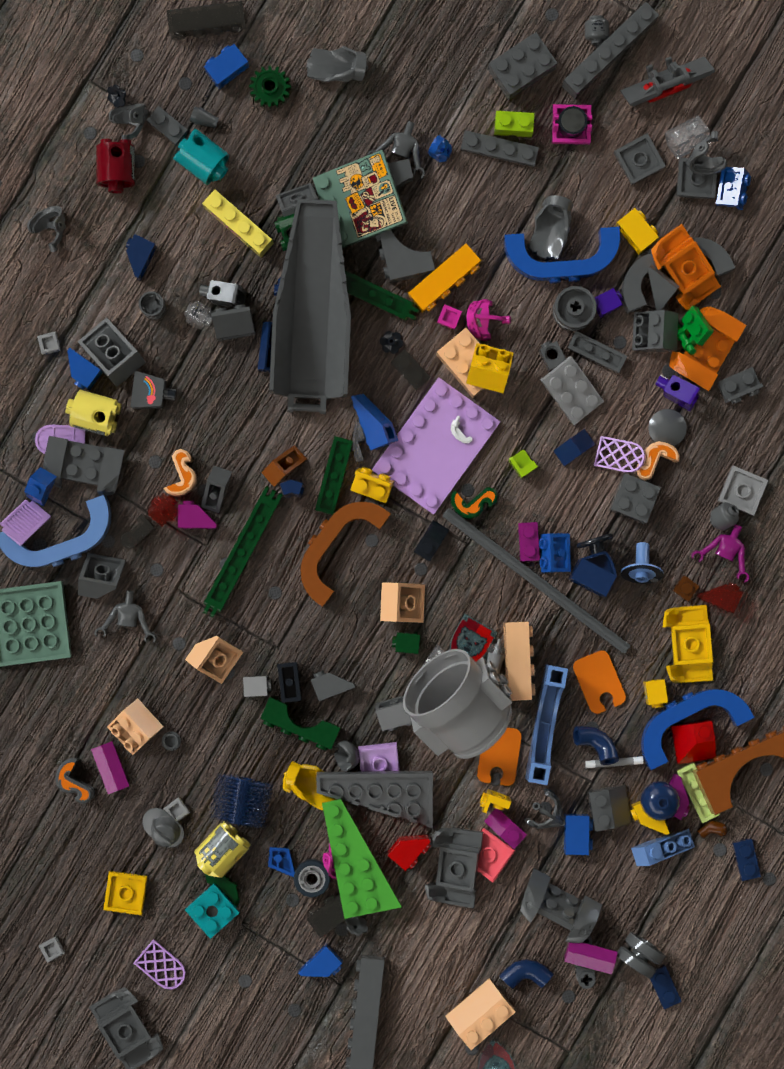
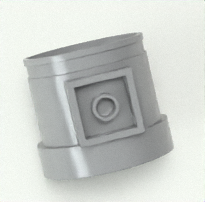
M452 649L432 658L414 675L404 693L403 707L405 712L411 717L414 733L437 756L449 749L456 757L468 759L487 751L506 731L512 717V699L510 696L512 692L507 686L509 683L507 678L502 673L499 674L496 667L491 661L487 662L483 657L475 661L466 651Z

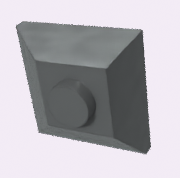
M88 553L78 579V595L97 599L115 590L119 583L125 560Z

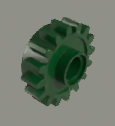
M269 65L268 70L261 67L262 72L255 71L256 78H250L251 82L254 83L249 85V89L253 90L250 92L251 97H255V103L261 102L262 108L265 105L269 109L274 105L278 108L279 103L284 104V98L290 96L287 92L291 90V85H288L290 82L289 77L284 78L286 73L285 71L279 73V67H276L275 70H272L271 65ZM269 84L275 86L272 91L266 90L265 87Z

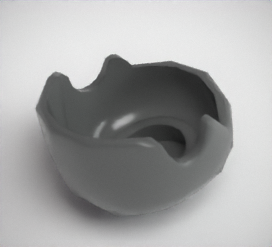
M346 740L335 745V748L338 747V750L334 753V757L340 769L346 772L355 768L359 762V752L355 745Z

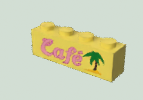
M215 189L202 203L210 214L259 257H262L274 244L273 240Z

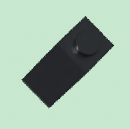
M433 520L413 553L430 562L449 529Z

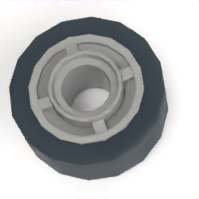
M309 859L300 863L296 868L294 885L303 896L318 897L327 890L331 878L322 861ZM308 874H315L318 880L315 883H310L307 880Z

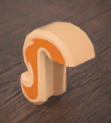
M660 441L652 443L644 450V465L634 473L636 478L647 481L652 478L660 456L677 463L679 462L680 455L677 449L669 443Z
M179 449L174 452L172 459L181 481L163 488L166 493L175 497L190 493L197 484L195 471L187 466V463L193 462L192 456L186 450Z

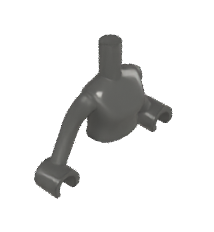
M408 121L404 132L393 133L376 150H370L367 153L368 156L380 150L384 151L394 141L390 152L409 159L413 149L415 163L413 174L415 176L417 170H422L421 179L425 176V171L421 168L419 143L411 135L415 125L413 122Z
M126 590L125 602L115 605L103 626L98 627L94 633L97 637L98 630H102L105 637L108 633V627L118 612L117 625L137 627V618H139L145 633V642L148 640V635L153 636V643L157 640L156 633L149 630L142 607L133 603L134 591Z

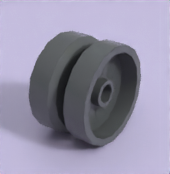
M571 286L564 289L558 294L553 305L552 315L555 322L567 331L575 332L584 329L591 323L596 313L595 298L589 290L581 286ZM571 307H576L577 311L573 312Z
M630 931L625 941L633 948V951L626 946H620L617 951V957L637 972L652 979L656 973V968L648 961L662 964L666 955L658 950L654 944Z

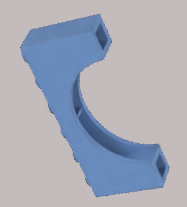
M545 664L525 779L528 782L548 785L553 733L561 695L566 684L567 668Z

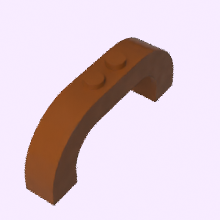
M354 502L336 511L329 521L327 519L323 521L319 527L321 532L318 536L314 534L309 540L308 544L310 546L305 552L301 563L303 586L316 603L323 607L334 593L332 589L320 580L317 569L320 559L345 525L354 520H365L380 530L391 513L381 506L370 502Z

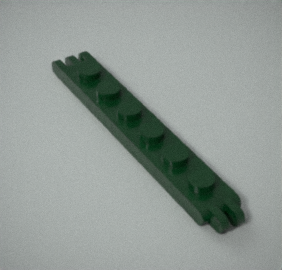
M345 270L347 292L404 320H408V318L417 319L416 316L411 314V311L420 312V309L414 307V302Z
M268 486L264 488L203 603L206 605L203 611L204 614H207L210 608L213 609L210 614L212 618H214L216 612L221 613L283 497V494L279 493L277 499H274L273 497L276 494L274 489L270 495H267L270 488Z

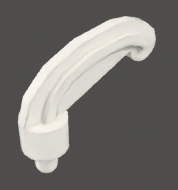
M457 416L451 424L450 430L452 435L463 443H470L472 437L466 438L459 430L460 416Z

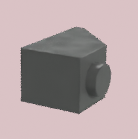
M217 466L213 467L207 479L201 504L202 508L216 513L220 512L229 487L231 471Z
M324 670L313 674L314 678L311 679L319 701L355 688L353 682L330 672L325 674Z

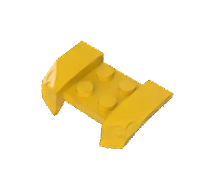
M707 605L681 606L667 609L664 613L663 627L671 628L674 665L666 666L671 682L713 681V655Z

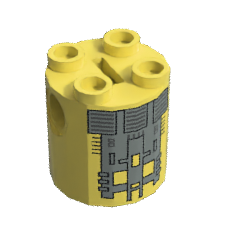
M79 390L74 400H68L65 413L70 414L69 426L108 437L111 433H115L117 427L115 418L116 414H120L122 404L118 403L116 399ZM101 412L105 414V419L101 417Z
M220 823L194 851L197 866L208 876L223 878L251 846L244 837L241 838L237 834L238 831L231 824Z

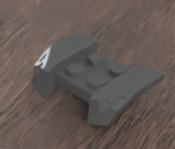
M49 436L43 469L57 476L53 485L60 489L62 487V479L98 486V496L113 495L119 479L124 450L110 447L104 448Z
M441 828L436 831L430 845L431 847H440L436 883L431 882L425 885L428 900L474 909L479 852L482 849L484 832L462 828Z
M534 868L522 900L520 911L530 923L537 913L570 930L566 942L582 943L590 936L598 920L602 904L587 896L580 900L574 895L550 884L551 877Z
M121 988L89 1006L117 1059L122 1061L126 1069H136L163 1052V1046L159 1034L150 1035L132 1004L138 1002V999L128 989Z

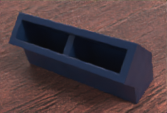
M263 322L258 371L270 372L272 332L270 345L269 338L273 322ZM268 349H270V351H269L268 367H266V366H267Z
M294 480L280 483L286 498L291 496L302 498L305 488L303 483Z

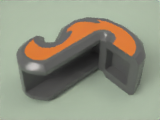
M73 757L67 759L57 769L55 776L57 787L65 793L76 792L75 800L79 803L91 801L95 796L94 787L71 776L80 758Z

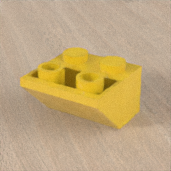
M476 343L466 384L504 393L514 353L505 349Z

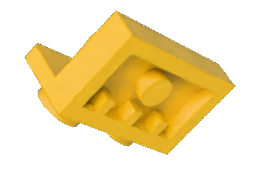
M366 467L358 468L355 471V478L350 490L387 503L394 481L390 480L391 477L381 473L379 475L372 473L373 470Z
M488 789L487 793L483 792L481 796L480 806L484 813H487L490 803L493 804L492 807L499 810L509 809L511 799L507 795Z

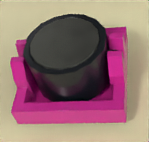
M553 104L552 144L590 145L592 130L591 105Z

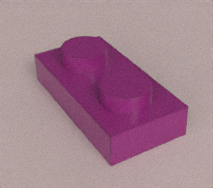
M538 522L518 523L520 562L539 561Z

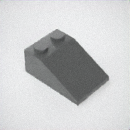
M107 317L78 341L81 347L116 387L146 363L139 352Z

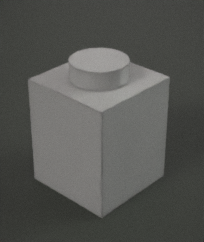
M268 676L243 677L244 697L267 696L268 691H272L271 680H268Z

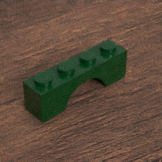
M269 697L260 718L264 720L263 724L272 728L276 725L281 728V732L290 736L292 733L299 735V740L306 743L313 741L317 743L316 747L325 751L327 748L332 749L341 728L326 720H322L313 727H301L290 718L288 704L282 703V701L273 697Z

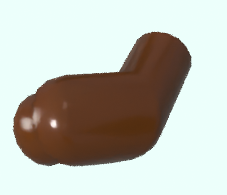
M710 821L697 832L704 839L710 833L725 836L728 830L725 824Z

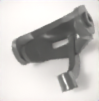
M139 103L112 109L108 117L110 122L114 124H132L136 126L132 133L122 135V139L129 140L135 138L140 133L150 113L145 103Z
M712 131L711 136L706 137L695 145L692 154L686 162V165L693 173L713 175L727 167V160L725 158H710L705 155L709 150L708 143L718 141L719 132ZM695 161H700L702 164H695Z
M51 206L41 210L27 223L28 231L32 234L39 233L48 228L54 229L57 232L53 242L48 244L50 252L58 250L57 245L61 241L64 229H66L65 212L60 206ZM57 216L54 221H50V218Z
M545 788L544 794L554 800L553 814L543 809L540 803L535 802L532 807L534 810L541 811L550 819L544 823H537L533 819L525 817L524 821L529 826L537 829L564 826L565 820L561 802L558 796L554 794L555 792Z

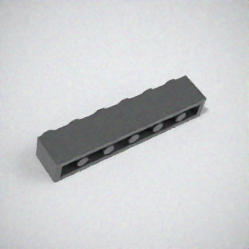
M645 2L564 79L562 87L576 99L656 23L659 14Z
M361 955V960H357L356 972H360L359 979H355L354 983L357 999H353L352 1002L355 1018H351L349 1029L353 1030V1037L348 1039L347 1048L351 1050V1056L346 1057L345 1069H373L384 957Z

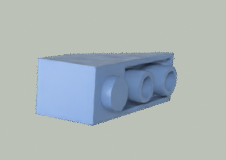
M685 829L632 847L631 850L636 866H651L695 846L690 830Z

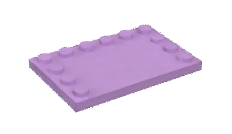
M438 377L397 434L398 441L389 445L372 470L377 475L381 473L390 476V480L394 481L393 486L434 515L500 424V421ZM457 416H460L459 430L466 438L472 437L470 443H463L452 435L450 430L451 424Z

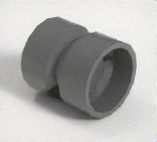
M149 291L140 297L139 308L148 319L158 320L165 315L167 306L158 293Z

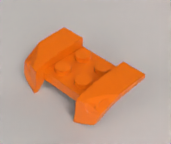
M680 224L662 237L651 249L657 269H661L664 265L672 280L680 286L678 289L681 293L675 298L686 310H689L691 306H695L721 287L714 276L715 272L696 241L690 237L683 224Z
M704 307L700 311L714 332L703 346L696 344V352L693 355H690L688 351H684L683 354L672 352L669 366L709 391L718 376L717 372L733 344L740 338L746 325L726 312L713 307Z

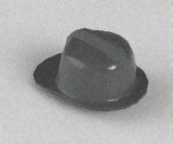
M152 808L145 812L142 822L144 830L157 845L172 848L182 842L184 838L183 827L170 814L161 808Z

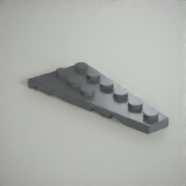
M433 771L316 772L318 794L334 799H342L357 806H365L370 810L396 818L401 817L410 822L424 824L426 827L433 829Z

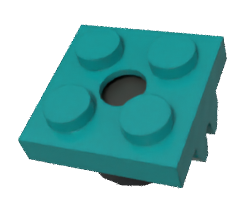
M215 883L185 909L210 939L240 913Z

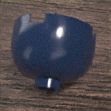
M656 781L650 783L641 794L640 804L648 817L664 821L672 818L677 813L680 806V798L677 790L672 785Z

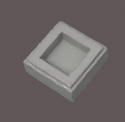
M56 331L37 336L42 355L61 351Z
M180 797L163 808L176 821H180L190 813V810Z
M57 936L39 945L47 963L66 953Z

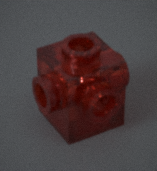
M164 493L160 496L157 495L151 501V506L148 508V515L161 527L168 521L174 520L178 514L177 501L171 495L167 496Z

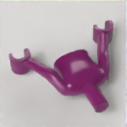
M735 524L730 535L720 534L701 551L694 550L691 553L692 559L696 553H699L700 558L698 562H701L703 556L719 544L715 554L733 561L739 551V572L736 577L739 579L741 574H746L744 582L749 580V575L745 572V548L738 539L742 529L739 525Z

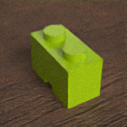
M496 111L494 135H514L516 137L532 138L534 113Z

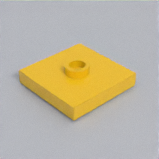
M109 871L103 910L142 915L148 876Z

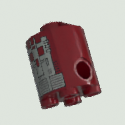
M101 139L100 144L96 145V184L100 187L108 188L109 193H123L124 188L135 185V147L131 144V140L122 139L120 142H112L111 139Z

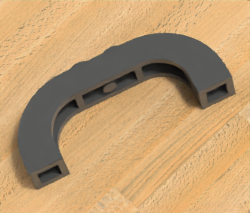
M693 238L714 270L716 278L735 269L731 257L722 246L706 238ZM651 250L648 251L647 255L638 259L624 277L621 296L627 314L644 308L647 305L641 291V282L643 277L649 273L648 268L651 265L655 266Z

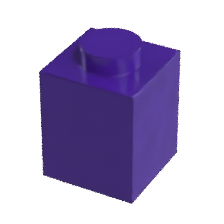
M614 288L595 297L596 311L600 318L619 309L623 305V298L620 292H616Z

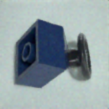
M612 533L592 538L576 545L579 549L589 546L591 555L578 559L568 580L600 597L607 596L617 577L614 563L608 552H606L605 545H603V541L614 537Z

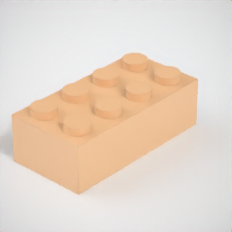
M529 622L503 623L505 677L509 682L507 686L512 692L510 695L512 701L532 700V696H535V684L531 683V676H534V664L530 663V657H534L533 645H530L529 637H533V627L529 626Z

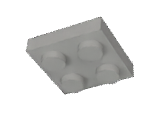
M731 466L718 502H728L735 505L738 510L754 516L768 480L736 466Z

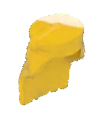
M292 761L287 772L284 773V791L288 793L293 791L298 798L320 810H323V802L338 800L317 793L316 772H324L317 766L301 765Z

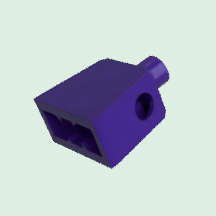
M660 375L655 384L664 389V397L688 411L692 410L700 396L699 387L675 375H672L670 380ZM673 388H678L679 390H678V391H673L672 389H673Z

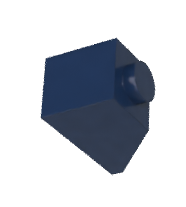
M134 234L133 238L130 237L126 243V252L135 277L141 281L157 246L155 243Z

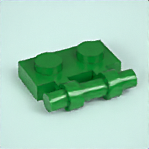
M691 306L681 319L684 324L681 328L678 324L677 339L681 340L682 347L690 355L696 352V344L703 346L714 332L699 308Z

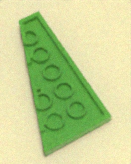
M342 799L323 802L322 806L344 919L401 908L399 900Z

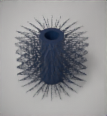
M219 774L218 778H221V784L224 786L223 789L221 786L219 787L222 798L218 794L217 798L211 803L212 805L219 799L216 806L209 811L212 812L215 807H218V810L210 818L216 815V820H224L232 824L244 826L247 824L248 826L250 824L253 826L255 824L256 827V821L258 820L259 823L260 819H263L268 813L265 812L264 815H261L262 811L266 808L263 807V801L260 799L262 796L264 803L267 802L264 796V792L268 795L266 785L259 780L251 779V777H239L237 775L236 777H232L233 775L230 777L227 775L226 777L224 774L223 777L225 779L223 781L221 774ZM264 820L263 823H260L259 827H261L264 824V822H266V820Z

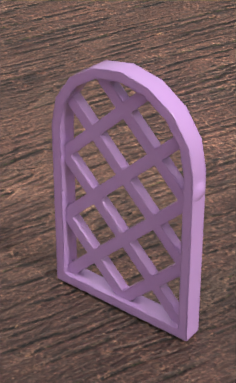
M600 437L594 466L624 473H633L643 466L645 453L640 445L632 441ZM605 439H607V440H612V442H610L609 444H607V442L605 441ZM618 442H622L625 444L620 447ZM615 443L618 449L612 452L609 446ZM630 444L635 445V446H637V447H635L634 449H632V447L630 446ZM628 445L631 451L624 454L622 449ZM607 448L610 454L604 457L602 451ZM640 449L642 454L637 457L634 451ZM620 451L623 456L616 459L614 454ZM632 453L635 459L629 462L627 456ZM599 454H600L601 457H602V459H601L600 461H598ZM612 456L615 461L609 465L606 459ZM625 459L627 464L621 467L619 461ZM604 461L607 466L598 465V464H600L601 462ZM637 461L639 466L633 469L631 464ZM617 464L619 469L613 468L612 466Z
M155 939L150 942L133 963L164 989L177 988L185 978L183 964ZM153 943V950L146 951ZM155 944L159 946L161 950H155ZM163 952V959L156 960V953ZM165 952L172 958L166 959ZM146 953H153L154 960H147ZM144 954V961H138ZM166 961H173L174 968H166ZM154 962V970H147V963ZM156 962H164V969H157ZM144 963L145 969H143L139 964ZM174 970V977L167 978V971ZM176 970H183V977H177ZM164 971L165 978L158 979L157 972ZM149 972H155V978ZM168 980H175V986L169 987ZM159 981H165V985L161 984Z

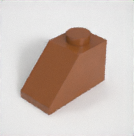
M294 445L274 459L262 471V474L275 487L307 459Z

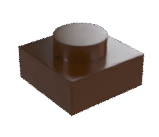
M683 575L672 591L689 602L700 586Z

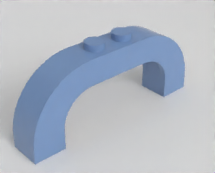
M102 495L86 501L91 520L87 531L79 537L40 551H31L24 545L19 546L4 532H0V548L12 561L28 567H45L49 565L56 567L64 564L63 560L71 558L72 561L81 558L82 553L90 551L99 545L108 533L111 524V508L107 496Z

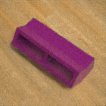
M111 741L91 749L107 793L111 794L129 787L113 742Z
M568 942L564 962L612 974L618 952L586 943Z

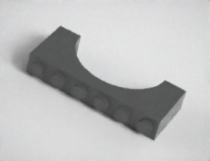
M409 159L388 163L397 190L405 184L413 182ZM391 230L376 235V241H380L382 249H379L380 258L385 260L386 267H383L385 279L389 278L390 283L428 275L435 270L431 251L419 252L407 248L397 240Z

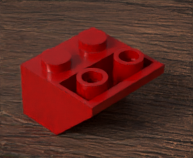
M400 836L388 850V857L403 870L412 869L418 862L417 857L421 853L424 855L431 847L430 836Z

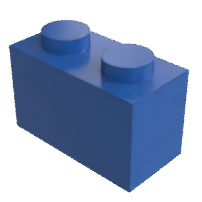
M233 44L223 48L220 55L216 58H210L204 66L208 76L218 89H221L249 68V63L236 45Z
M564 814V853L566 855H589V850H592L593 847L592 838H589V831L593 830V820L589 819L588 814Z

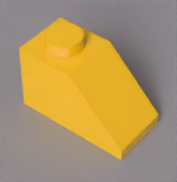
M640 801L631 804L633 809L630 812L634 821L638 820L641 825L665 835L670 834L665 821L654 820L648 817L643 811Z

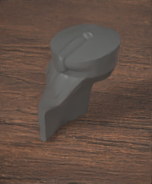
M345 46L333 51L313 48L310 58L307 60V77L322 82H349L352 79L362 81L368 68L366 53L356 52Z
M551 195L543 201V208L535 217V230L528 247L532 253L537 254L538 257L543 259H558L567 242L572 220V201L566 197Z

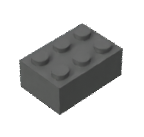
M535 32L488 64L487 70L509 101L556 70L557 62L537 32Z

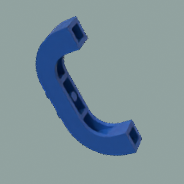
M600 228L598 231V252L589 259L538 262L532 259L526 251L524 233L504 236L505 253L512 267L526 278L537 281H550V283H560L564 279H569V282H578L580 278L597 275L612 262L619 248L620 228Z
M706 689L695 694L689 692L682 696L683 700L677 703L675 700L665 705V709L655 714L649 720L642 734L641 750L648 768L653 770L668 762L661 746V738L669 726L713 705L722 707L728 713L734 726H739L754 718L750 708L739 696L721 689Z

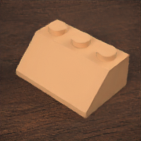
M489 978L445 1017L459 1037L472 1050L516 1011Z

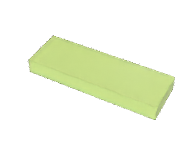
M693 762L676 772L681 777L684 788L701 822L705 823L720 814H711L692 772L697 769Z

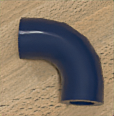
M576 726L574 728V743L577 746L588 745L593 747L598 753L601 765H611L619 761L617 749L612 739L605 732L589 726Z
M524 959L512 963L499 977L512 989L524 979H530L542 988L552 978L554 973L538 961Z

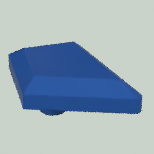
M270 847L268 867L294 877L295 870L289 848Z

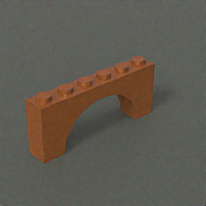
M784 726L783 730L779 732L774 730L765 734L766 738L753 739L744 748L738 746L731 750V754L726 756L724 754L718 755L713 758V762L709 764L703 762L696 766L697 769L692 772L711 814L717 815L733 807L730 799L731 784L734 776L744 764L754 758L766 755H775L784 759Z

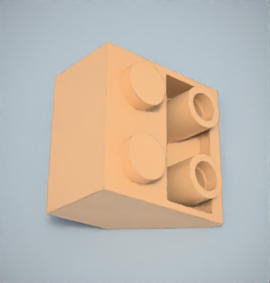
M137 698L107 728L124 745L125 749L134 755L164 726Z

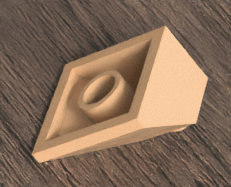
M215 636L195 644L185 660L200 672L222 684L243 652L220 637Z

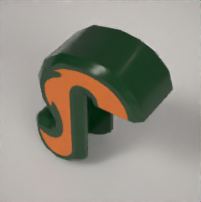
M489 487L485 488L469 504H466L455 490L451 495L452 508L458 515L466 519L478 517L483 511L485 503L488 504V507H492L498 500L497 491Z

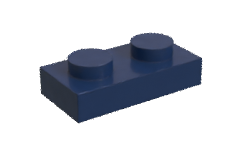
M749 838L732 842L741 881L761 877L753 840Z
M663 965L656 968V973L650 980L665 1010L682 1001L666 966Z

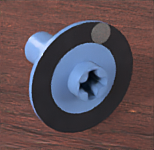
M640 542L636 544V564L628 565L621 570L623 579L632 583L648 584L658 582L663 578V570L658 566L649 564L650 545L648 543Z

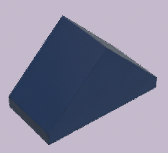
M583 429L553 452L563 466H566L593 447L595 443L586 430Z

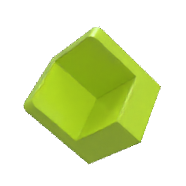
M525 450L508 459L520 478H523L538 467Z

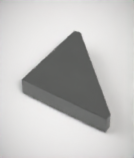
M651 265L648 268L655 308L656 310H662L680 286L654 265Z

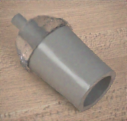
M498 639L497 643L492 644L487 649L486 661H491L500 674L506 653L505 647L501 645V639Z

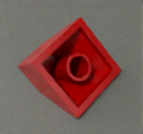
M705 720L671 726L677 764L716 757V741L712 721Z

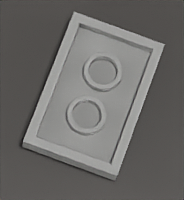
M571 356L540 379L573 425L577 424L604 402Z

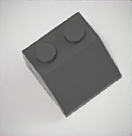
M625 785L587 791L593 829L595 831L614 829L631 824Z

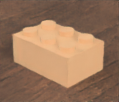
M465 328L438 350L436 356L469 395L474 398L484 388L466 384L475 346L479 342Z

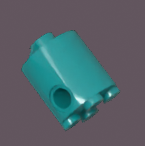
M197 129L191 132L188 139L184 138L178 145L180 150L173 158L206 185L213 181L221 180L228 171L225 165L229 159V154Z

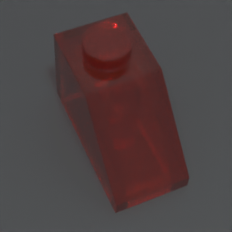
M729 582L728 585L722 584L698 593L696 598L729 613H734L743 592L739 590V586Z

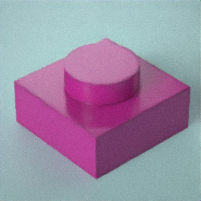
M444 304L437 323L455 330L462 311Z

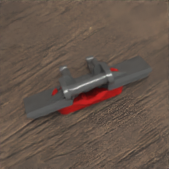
M670 56L665 58L666 70L658 73L656 70H653V66L650 64L646 66L649 79L622 89L620 92L628 104L633 107L646 101L655 102L691 87L693 82L710 76L715 72V69L704 56L681 66L677 65L676 61L672 62Z

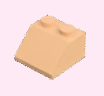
M382 583L380 621L424 623L425 584Z

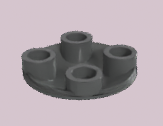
M663 409L652 416L649 421L648 430L653 442L660 441L675 446L684 439L687 426L685 419L679 412L672 409Z

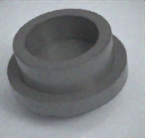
M170 731L163 735L162 745L166 750L173 751L179 748L181 738L178 733Z

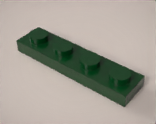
M334 436L315 511L330 515L334 514L353 441Z

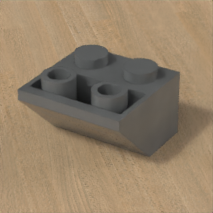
M246 305L234 306L232 310L219 308L214 313H211L218 341L256 335L252 311Z
M668 310L634 312L632 350L647 352L677 351L679 313Z

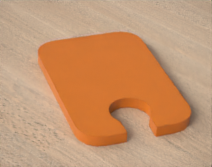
M597 651L574 662V673L591 712L598 714L606 711L604 705L600 702V696L605 692L612 695L614 707L624 703L626 699L625 692L610 656L606 651Z
M507 727L501 738L491 748L480 754L477 777L481 782L491 783L490 771L494 767H499L503 771L500 785L510 786L515 782L521 744V733L518 729Z

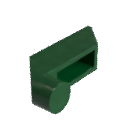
M205 874L207 883L210 885L215 883L224 894L229 896V900L237 908L240 903L237 884L225 875L223 878Z

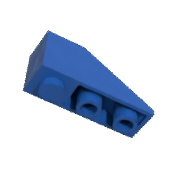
M364 394L351 396L353 407L359 417V423L363 428L366 443L370 450L380 449L398 441L392 422Z

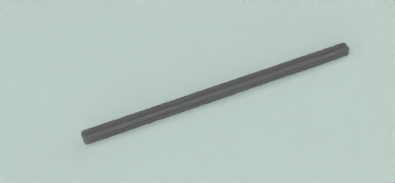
M446 509L443 513V518L621 653L625 654L630 648L629 643L452 509Z

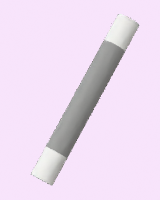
M643 756L619 758L618 762L611 765H601L600 760L585 761V768L643 764Z

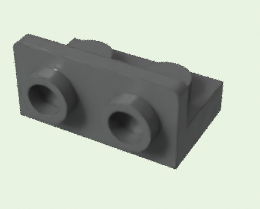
M753 367L717 382L725 403L731 401L732 405L742 401V396L749 394V397L760 393L759 389L764 387L762 383L760 384Z

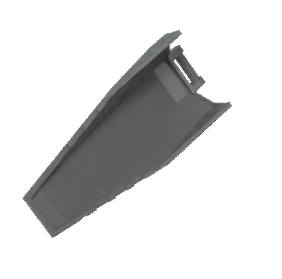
M298 199L273 310L269 393L288 397L287 412L309 411L326 414V399L345 398L348 393L351 314L337 201ZM294 398L320 399V404L294 403Z

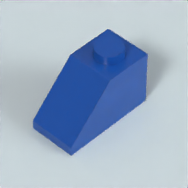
M69 347L67 352L71 377L76 380L74 384L82 390L85 387L91 390L103 371Z
M40 467L29 478L24 491L26 497L44 506L57 476Z
M326 943L299 969L298 974L300 976L313 977L335 975L341 970L343 960Z

